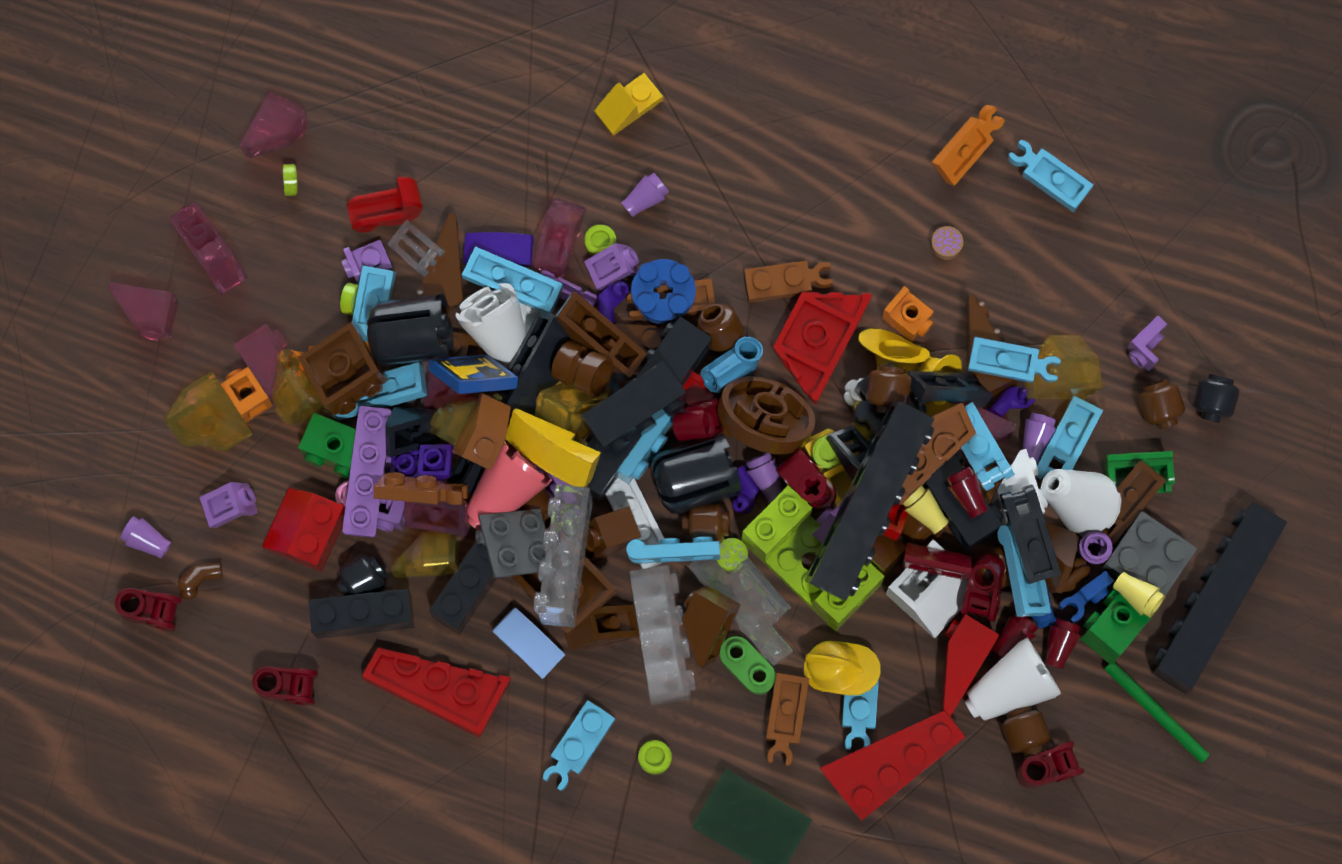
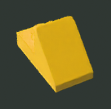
M643 73L625 87L620 82L617 83L597 106L594 113L612 136H614L661 103L663 95L647 75Z

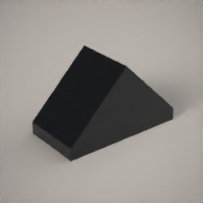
M394 407L385 425L386 456L393 457L420 449V445H434L444 442L443 411L437 409Z

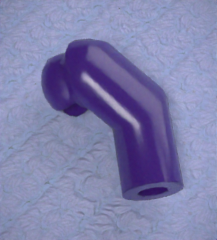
M623 281L612 283L597 298L598 311L613 324H615L614 308L628 295V285Z
M1028 387L1007 388L989 407L988 413L994 419L1000 420L1009 409H1022L1031 406L1036 400V394L1034 390Z
M743 465L737 468L742 490L739 491L740 495H736V498L733 499L732 506L736 512L747 514L755 506L759 495V488L747 473V467Z

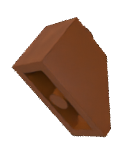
M480 392L452 452L491 470L506 440L511 407Z

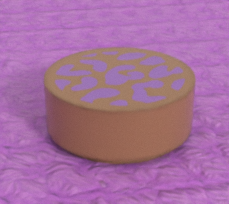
M951 226L940 227L934 232L931 239L932 252L940 259L950 260L957 257L963 247L962 234Z

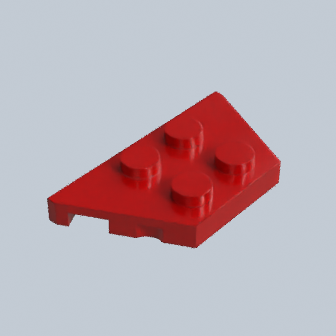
M802 292L773 346V352L812 403L817 405L872 299V294L843 295L840 292H830L822 295L818 292Z

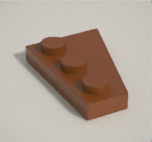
M963 403L956 404L931 416L935 418L931 425L934 427V433L926 446L922 444L917 454V457L920 458L919 464L911 476L907 475L902 485L905 488V492L898 505H902L945 461H948L976 434Z

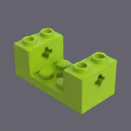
M788 485L742 531L741 541L836 632L881 586L885 576L871 563L868 566L863 565L858 576L861 579L858 590L854 596H848L846 601L805 582L804 580L809 570L803 567L802 559L808 554L817 556L822 543L812 534L818 529L820 524L811 517L812 507Z

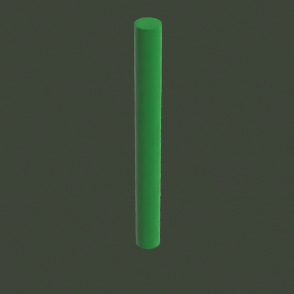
M1114 662L1104 669L1200 764L1208 758L1210 754L1119 665Z

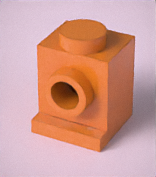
M904 286L884 309L882 319L912 342L917 335L924 337L934 324L931 320L934 311L911 294L909 289ZM910 309L917 316L910 318L906 315V311Z
M249 367L243 370L239 368L232 371L226 376V381L221 383V386L246 423L273 406ZM244 391H252V394L242 399V393Z

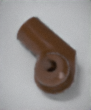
M1084 558L1074 559L1072 572L1069 575L1063 592L1074 591L1089 577L1090 566H1087ZM1047 584L1050 593H1057Z
M204 564L191 567L178 581L177 588L180 590L181 597L184 599L195 598L198 593L197 587L203 581L223 579L222 564Z

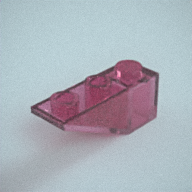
M196 201L169 217V220L220 295L248 278L231 250Z

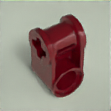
M713 398L697 401L674 414L673 430L676 438L679 441L712 437L723 432L724 428L722 425H719L716 411L718 400Z
M799 447L776 468L777 473L802 499L809 502L816 509H827L835 502L837 494L834 485L819 470V466L802 448ZM817 488L820 491L818 495L815 492Z
M994 554L982 555L971 569L963 598L962 614L973 613L988 617L989 621L995 622L1000 607L1001 589L1005 573V565L999 556ZM980 569H989L993 573L994 578H985Z
M126 588L117 594L114 605L116 611L129 622L173 632L176 627L173 622L177 606L181 605L182 598L161 592L153 593ZM130 598H138L140 600L138 609L132 613L125 612V602Z
M262 667L253 674L252 686L258 696L268 701L313 706L315 704V700L312 698L314 678L318 677V671L304 668ZM264 677H276L277 684L273 690L265 692L260 689V682Z
M1070 741L1052 747L1021 762L1016 771L1019 784L1027 789H1036L1084 774V769L1079 768L1072 749L1075 746L1074 742ZM1028 764L1039 767L1041 771L1040 780L1035 781L1028 777L1026 772Z

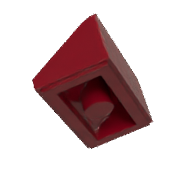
M907 543L901 566L912 570L967 580L971 573V557Z

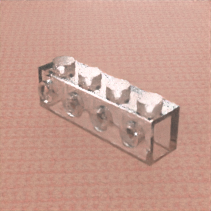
M556 484L555 497L549 500L548 518H551L550 529H545L543 549H547L545 561H540L538 575L539 581H542L541 592H536L534 599V612L538 613L541 624L575 628L592 509L590 488Z
M669 565L629 571L651 706L690 700V691L696 690L693 670L686 671L684 658L690 657L688 639L681 638L679 626L684 625L682 621L684 615L682 605L675 606L674 593H679L677 574H670Z

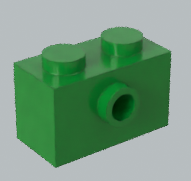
M313 413L298 447L301 454L305 456L303 460L320 468L323 464L335 468L334 473L349 479L356 429Z
M1115 589L1102 602L1107 607L1100 615L1095 611L1083 625L1088 631L1080 639L1111 665L1152 618V616L1149 618L1145 614L1140 615Z

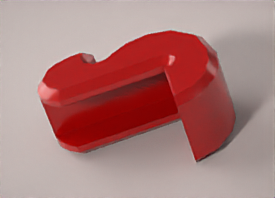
M406 176L396 177L397 188L351 198L346 205L352 229L359 233L372 232L377 226L401 225L416 219L423 210L417 181Z

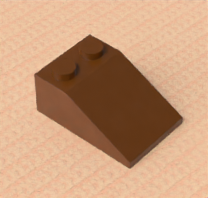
M553 523L546 529L556 571L511 576V578L562 631L570 636L612 598L618 590Z

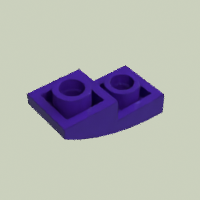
M504 232L466 233L463 264L467 265L474 248L478 247L522 267H532L534 237L528 234Z
M420 445V450H413L393 456L390 473L398 472L404 474V477L410 478L424 475L434 476L436 480L451 478L453 445Z

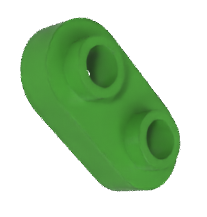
M734 636L724 641L720 648V660L726 669L750 693L755 695L768 693L773 688L776 679L773 667L746 639ZM738 647L742 650L743 654L740 658H733L730 655V650ZM761 671L765 674L766 678L763 682H756L753 679V674Z

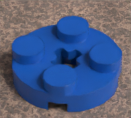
M658 259L650 263H644L632 281L631 296L633 304L644 315V318L652 323L669 324L670 322H676L679 317L690 311L695 301V282L688 267L673 260ZM662 284H665L673 292L667 294L666 299H660L659 293L654 292L655 288H660Z

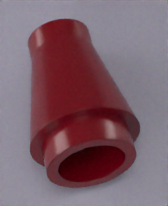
M967 467L946 478L949 484L947 489L968 513L970 519L988 510L977 472L973 473L971 468Z
M1017 614L1013 617L1009 616L996 644L991 650L1003 658L1021 640L1028 638L1031 641L1036 637L1034 633L1038 627L1026 617H1017Z
M1056 618L1053 626H1049L1044 663L1063 670L1065 662L1081 637L1079 635L1081 627Z

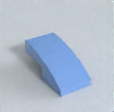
M515 607L492 630L514 654L518 655L542 679L565 656L543 632Z

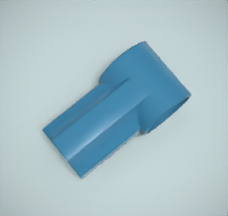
M752 337L740 338L731 350L701 370L700 375L704 385L710 392L719 394L729 382L740 377L751 376L755 372L763 354L761 343Z

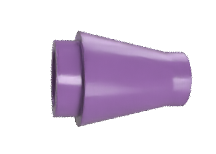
M653 172L648 177L645 175L621 203L630 215L634 217L636 214L664 201V196L669 191Z
M1031 412L1029 419H1025L1022 450L1027 449L1029 458L1034 457L1038 463L1056 431L1054 427L1055 419Z
M764 453L747 461L746 464L749 468L747 473L769 503L784 489L781 477L776 471L778 467L776 458H772L770 453Z
M134 516L129 520L120 536V539L126 542L125 546L155 555L160 559L164 557L172 543L165 539L145 519L141 518L139 520Z
M1089 532L1080 541V555L1090 563H1103L1111 556L1112 542L1102 532ZM1088 546H1093L1096 549V555L1091 554Z

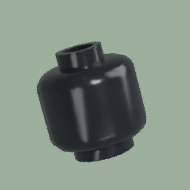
M1209 374L1208 378L1199 380L1193 400V407L1197 411L1202 412L1201 419L1220 423L1221 417L1230 418L1233 416L1240 393L1239 388L1233 385L1235 380L1214 374Z
M359 554L339 568L341 580L337 582V586L344 596L380 592L385 588L384 579L388 575L374 555L369 557L366 554Z

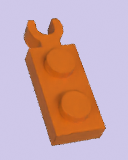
M985 105L979 113V119L970 117L931 162L947 184L955 186L994 141L990 133L993 130L1000 129L1005 122L1002 117L994 116L992 118V115L997 110L995 106Z

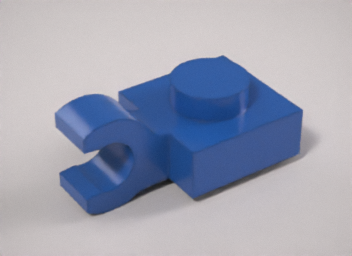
M1104 571L1075 595L1065 598L1058 608L1062 610L1067 605L1074 606L1076 615L1069 622L1076 623L1084 614L1085 604L1092 601L1096 605L1110 594L1107 588L1114 580Z

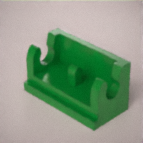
M1173 451L1107 455L1102 462L1103 474L1115 483L1116 489L1140 460L1144 461L1166 479V482L1156 494L1171 493L1172 485H1175Z

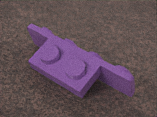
M367 406L359 407L342 530L345 535L374 538L376 535L381 503L387 504V500L374 499V485L385 475V472H390L392 457L386 456L385 429L391 414L390 409Z

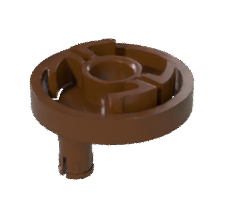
M746 376L729 382L725 386L717 405L719 425L723 426L724 431L721 433L725 437L733 436L753 449L773 454L772 458H776L778 465L785 461L799 447L803 448L807 444L815 426L814 413L805 399L788 386L768 378Z

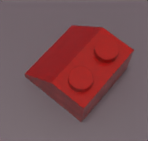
M288 488L262 548L322 573L343 527L344 505L314 493Z

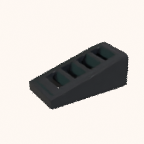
M854 425L828 434L826 438L852 482L871 445ZM849 441L853 442V444H850L848 446H845L844 444Z

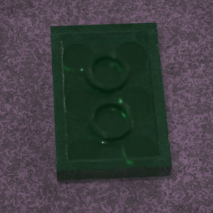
M725 769L694 822L692 829L752 864H788L813 819Z

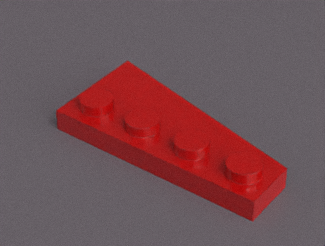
M377 648L362 675V680L481 738L511 682V677L484 674L480 670L462 669L450 666L449 663L422 660L417 656Z
M943 710L862 749L830 762L819 769L862 821L957 745L966 735L950 715Z

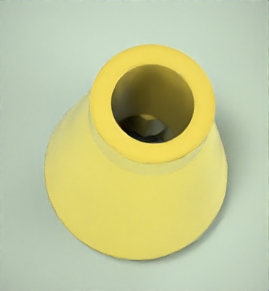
M922 485L903 503L905 506L904 511L929 528L934 534L943 529L949 522L930 489H925Z
M1123 572L1113 585V588L1140 615L1145 614L1149 618L1158 610L1165 598V595L1159 592V587L1132 577L1126 572Z

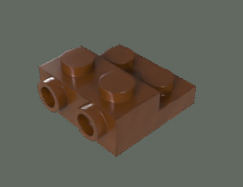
M352 322L298 357L323 406L333 415L338 413L345 415L352 412L356 408L355 402L364 396H376L383 390L382 384L388 381L380 363L375 359L357 326Z

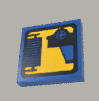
M489 355L429 359L428 370L458 394L517 388L518 377Z

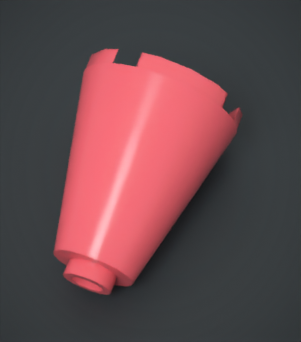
M504 442L492 469L485 468L465 509V512L469 515L466 519L467 522L475 529L481 530L479 515L518 510L547 487L553 480V477L545 470L542 473L538 472L536 464L527 459L509 442L507 444Z

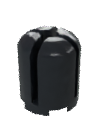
M444 294L403 298L380 301L372 305L367 316V338L375 359L380 364L390 366L429 361V359L451 358L449 352L454 351L453 327L449 326L448 316L443 312V308L449 307L446 296Z
M723 433L660 452L653 458L651 474L654 479L655 489L661 504L671 514H681L696 507L740 495L739 491L742 490L738 470L737 467H734L729 452H724V449L730 448Z

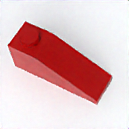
M966 614L961 622L954 619L944 635L950 640L945 646L941 711L945 710L950 717L999 637L998 633Z

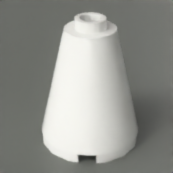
M500 283L498 284L500 287L498 290L491 291L488 286L469 296L459 306L462 312L460 314L456 312L455 316L459 324L487 355L508 369L527 333L515 289L511 284Z
M1055 469L1047 473L1043 478L1041 484L1043 496L1065 527L1070 531L1080 534L1082 537L1092 531L1100 532L1105 528L1109 529L1115 523L1120 513V493L1117 492L1115 483L1103 474Z
M1025 638L1018 642L967 691L969 699L965 700V704L974 718L981 716L985 721L1027 706L1054 699L1061 694V691L1030 640Z

